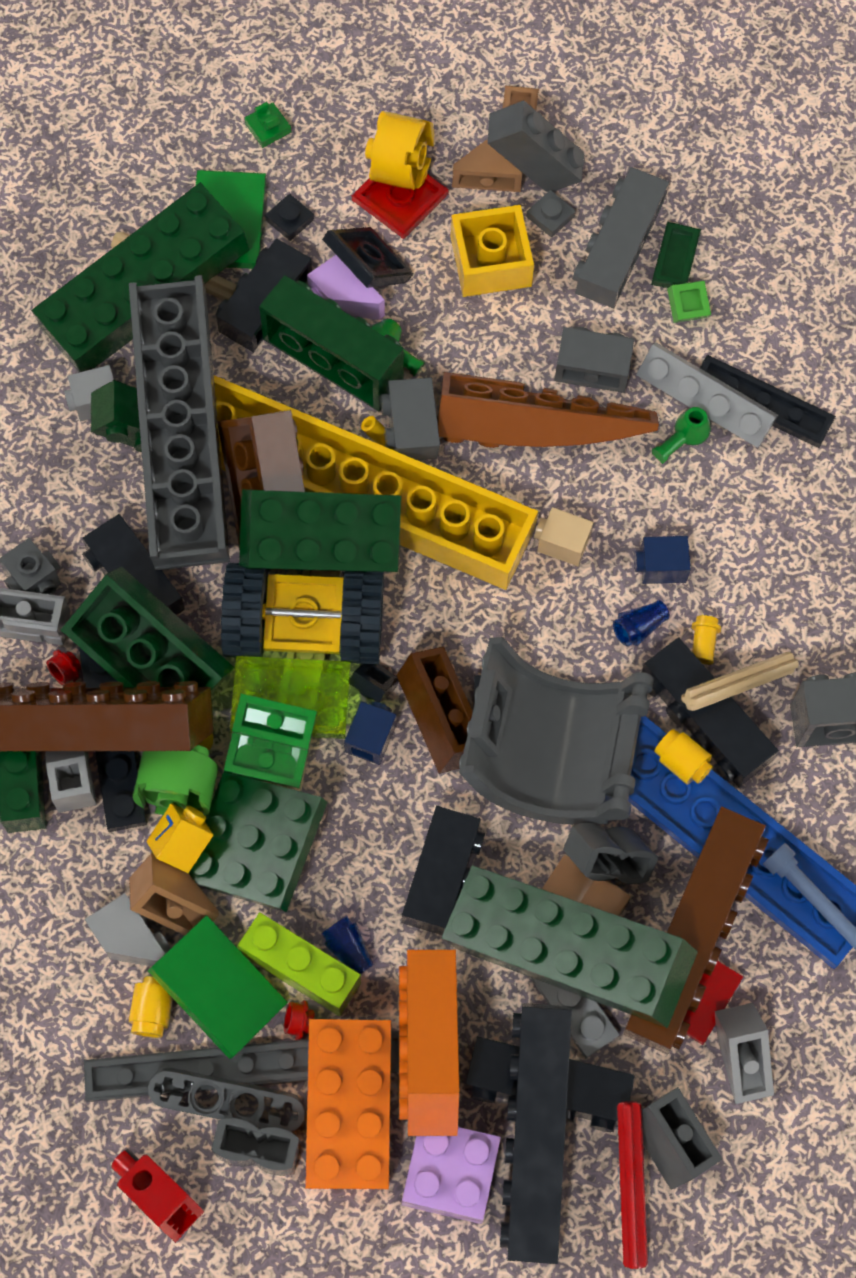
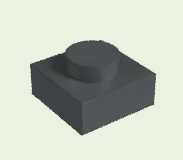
M550 190L527 211L526 217L552 238L575 217L576 211Z

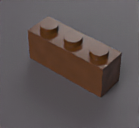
M444 646L411 653L396 676L438 773L441 774L460 769L459 761L464 753L468 736L467 725L473 713Z

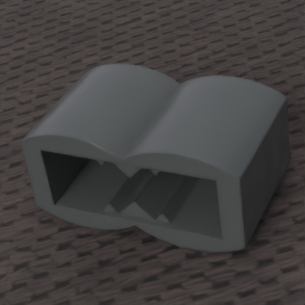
M594 823L573 825L563 848L579 870L587 878L596 881H607L617 878L627 884L648 882L659 858L634 830L627 827L604 829Z
M225 1118L218 1120L211 1150L221 1161L240 1167L255 1164L266 1173L286 1176L295 1173L301 1143L296 1135L285 1129L277 1127L258 1129L248 1121L238 1118Z

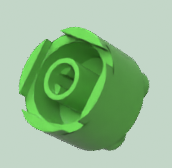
M197 745L191 751H143L133 800L142 808H145L146 802L156 806L155 813L159 815H164L169 805L173 803L183 809L186 806L194 807L199 811H203L206 816L210 812L218 765L208 757L209 750L200 745Z

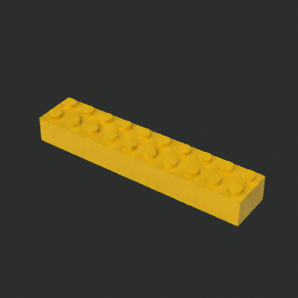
M214 375L218 421L291 410L292 418L297 425L296 442L298 454L304 466L302 478L305 492L401 496L399 545L507 590L536 529L537 510ZM219 435L222 470L226 471Z

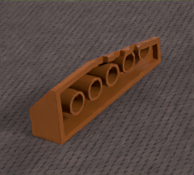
M443 372L437 424L439 437H443L445 441L451 443H461L464 440L477 441L480 445L489 448H496L500 445L530 447L573 446L620 440L658 431L659 421L655 411L613 402L608 403L607 407L604 408L599 407V402L590 397L578 395L572 400H567L557 395L558 391L544 388L542 393H532L524 391L525 384L520 382Z

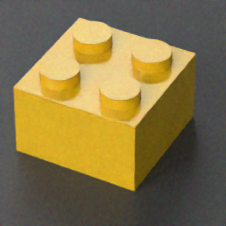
M521 205L451 215L450 238L463 297L532 287L534 262Z

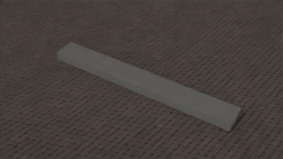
M391 1031L390 1073H399V1031ZM309 1039L245 1045L231 1059L219 1048H207L84 1060L85 1101L95 1102L149 1096L148 1085L152 1076L163 1068H175L257 1086L308 1081ZM165 1077L161 1084L156 1083V1088L162 1090V1095H169L174 1091L189 1093L193 1084L192 1081L185 1080V1089L177 1088L172 1085L173 1079ZM203 1085L196 1092L216 1089L211 1085Z

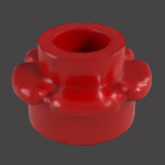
M55 650L53 657L46 662L50 674L61 685L69 683L71 680L75 682L79 679L80 662L70 651L65 653Z
M306 1000L300 1003L289 1002L285 1012L284 1033L295 1035L296 1040H300L304 1033L309 1034V1019H314L315 1017L314 1010L309 1009Z

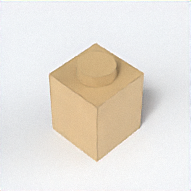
M552 507L548 518L541 517L534 534V538L539 540L537 552L579 567L591 536L594 522Z

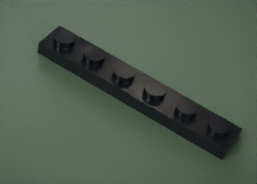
M79 647L86 688H100L99 685L101 683L118 682ZM95 751L108 832L147 825L144 808L138 806L133 800L138 775L135 751Z

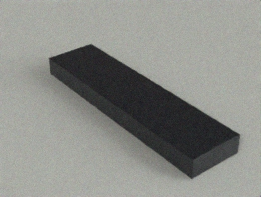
M709 355L705 357L700 366V369L778 414L772 425L773 427L820 448L836 417L835 415Z

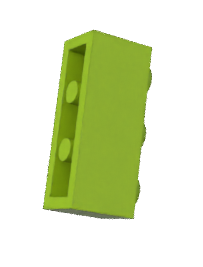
M260 912L238 944V949L248 960L339 1017L361 985V975Z

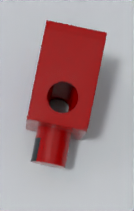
M126 1149L113 1161L111 1168L121 1177L117 1186L175 1243L204 1213L203 1209L147 1154L138 1159L129 1149Z

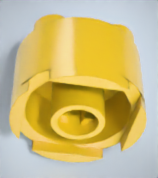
M381 111L377 121L375 138L368 139L365 149L366 159H371L370 180L405 189H419L425 181L432 159L426 156L427 146L434 147L433 123L424 119Z

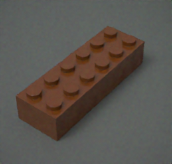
M147 681L136 684L137 687H123L122 682H105L99 685L100 688H86L85 682H70L63 684V688H50V683L36 682L27 684L26 688H14L13 683L3 682L0 683V751H191L214 732L211 687H198L196 681H181L174 683V687H160V682Z
M721 806L667 930V933L683 938L698 951L668 1028L631 1015L624 1031L625 1036L666 1055L669 1054L672 1047L680 1049L690 1027L689 1023L683 1021L687 1010L695 1013L706 989V986L699 984L703 973L711 976L722 949L715 946L719 937L726 940L738 912L731 910L733 902L742 903L752 881L753 875L746 873L749 865L757 867L769 839L762 837L766 825Z

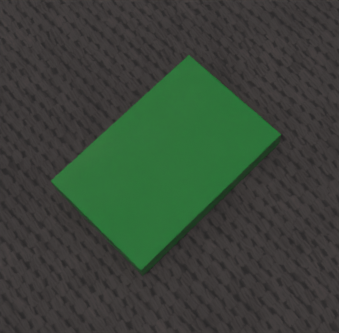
M197 170L196 185L201 182L245 232L249 251L226 268L253 269L261 250L266 173Z
M207 915L148 970L155 980L229 1059L233 1058L288 1003Z

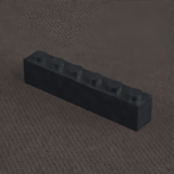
M522 1003V1013H513L512 1038H520L519 1055L511 1054L510 1079L518 1080L517 1096H509L507 1121L515 1122V1138H506L505 1163L513 1164L512 1180H504L502 1205L511 1206L510 1222H501L500 1247L508 1248L507 1261L558 1264L572 1017L571 1006Z

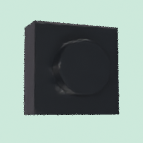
M289 193L265 214V219L291 241L314 221V213Z
M362 664L353 672L348 683L358 689L362 696L380 703L395 690L399 680L397 676L380 665Z

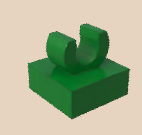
M266 101L255 107L254 113L244 118L245 125L262 148L292 133L290 124L274 103L268 104Z

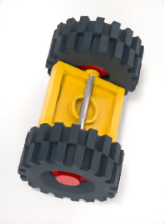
M228 562L224 576L221 608L222 655L233 658L262 659L264 651L337 654L341 657V663L379 665L384 572L345 571L344 578L268 574V568H247L240 566L239 563Z

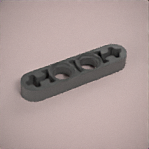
M175 1068L158 1070L152 1076L148 1085L150 1099L155 1105L162 1108L220 1120L238 1118L248 1121L259 1128L277 1127L289 1132L298 1129L304 1120L305 1107L302 1100L297 1095L286 1091ZM165 1077L173 1079L172 1085L174 1087L185 1089V1080L192 1081L193 1084L188 1093V1103L181 1102L184 1093L171 1092L169 1098L162 1097V1090L156 1088V1083L161 1084ZM211 1085L217 1090L219 1099L214 1105L204 1107L197 1102L195 1092L200 1086ZM244 1093L254 1095L259 1103L258 1109L250 1115L239 1113L235 1107V1101L239 1095ZM265 1097L273 1098L270 1107L278 1109L283 1108L285 1102L292 1103V1110L298 1112L297 1117L290 1116L288 1123L281 1122V1114L269 1111L268 1120L262 1119L261 1116L265 1109Z

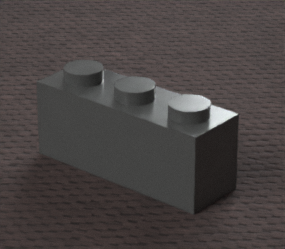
M523 100L489 114L487 144L544 191L549 192L551 190L554 192L582 182L583 166L585 163L584 152L527 102Z

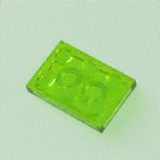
M236 656L230 720L231 733H233L232 728L242 693L317 711L312 737L345 739L351 662Z

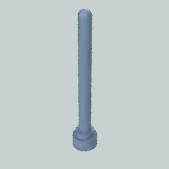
M784 843L763 865L773 875L777 873L781 878L785 876L856 950V927L797 867L799 862L793 857L796 853Z

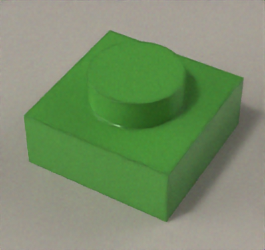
M705 281L672 285L667 289L674 323L711 316Z

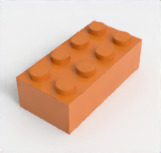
M456 949L407 950V966H399V1120H408V1136H458L459 1056Z
M309 1019L305 1189H389L391 1020Z

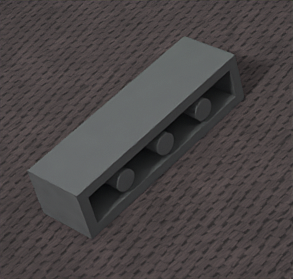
M630 167L625 179H618L612 194L615 201L612 206H605L599 221V225H602L599 234L593 232L588 242L586 252L589 255L586 262L580 260L573 275V280L577 281L575 294L613 309L615 308L666 199L669 181Z

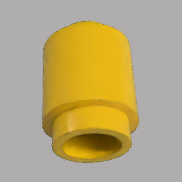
M675 729L670 730L654 750L660 757L659 762L686 785L690 784L693 780L699 784L713 768L709 763L712 755L685 732L679 733Z
M146 976L143 983H135L128 1022L132 1024V1034L162 1038L164 1029L169 1026L173 998L154 977Z

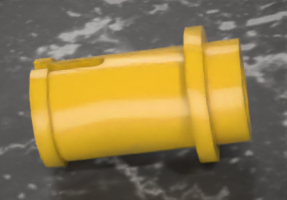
M707 615L697 616L696 622L692 623L691 628L695 631L692 653L702 664L712 665L714 663L716 636L721 632V626L718 625L719 620L717 618Z

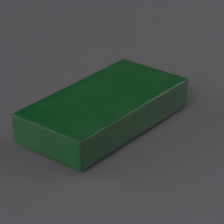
M667 222L651 285L669 288L672 285L688 283L701 229Z

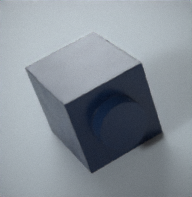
M688 536L643 537L640 550H635L634 569L635 572L642 573V584L687 582L691 571Z
M361 701L344 740L345 753L380 765L397 725V714L392 713V709L382 703L371 702V704Z

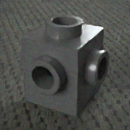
M30 538L0 558L1 567L7 577L4 582L8 589L53 595L57 587L61 585L56 572L60 569L59 564L49 551L42 553Z

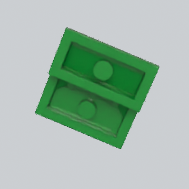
M241 693L224 771L300 789L317 711Z

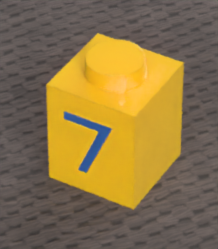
M171 803L146 842L156 859L189 873L213 837V833L206 824L205 820L207 818L202 812L191 806H186L183 809Z

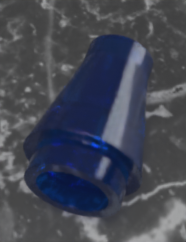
M657 600L652 604L621 612L618 614V618L613 621L614 633L624 646L629 647L632 644L638 646L663 622L669 620V610L662 601Z
M348 916L321 933L326 940L324 945L344 965L361 974L375 965L369 956L357 923L352 924Z

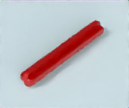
M636 1101L620 1102L617 1106L623 1264L630 1269L645 1268L648 1264L642 1105Z

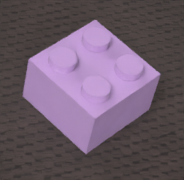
M458 1127V1136H416L403 1193L402 1206L482 1224L501 1137Z

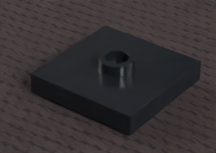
M371 227L328 230L322 239L366 288L404 284L413 276L410 268Z

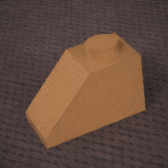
M488 139L453 164L452 188L521 192L522 172L488 145Z
M153 853L146 858L129 878L130 910L183 935H186L206 915L212 921L219 916L218 909L188 873L156 859Z

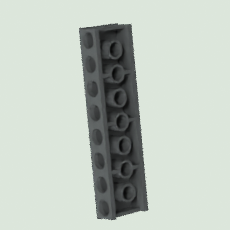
M202 275L195 276V280L146 286H137L136 282L129 283L151 561L155 570L230 562L207 295Z

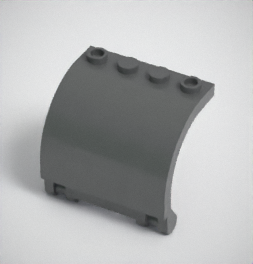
M504 637L489 638L487 651L482 659L483 669L479 686L475 690V705L472 718L467 725L468 736L464 753L459 761V773L480 795L490 802L516 814L536 820L576 825L579 823L608 824V820L628 819L631 811V803L628 801L629 795L634 793L636 783L635 778L630 775L641 717L648 714L650 701L647 699V694L652 691L654 678L650 674L636 672L622 682L582 683L565 680L544 673L529 665L515 652Z

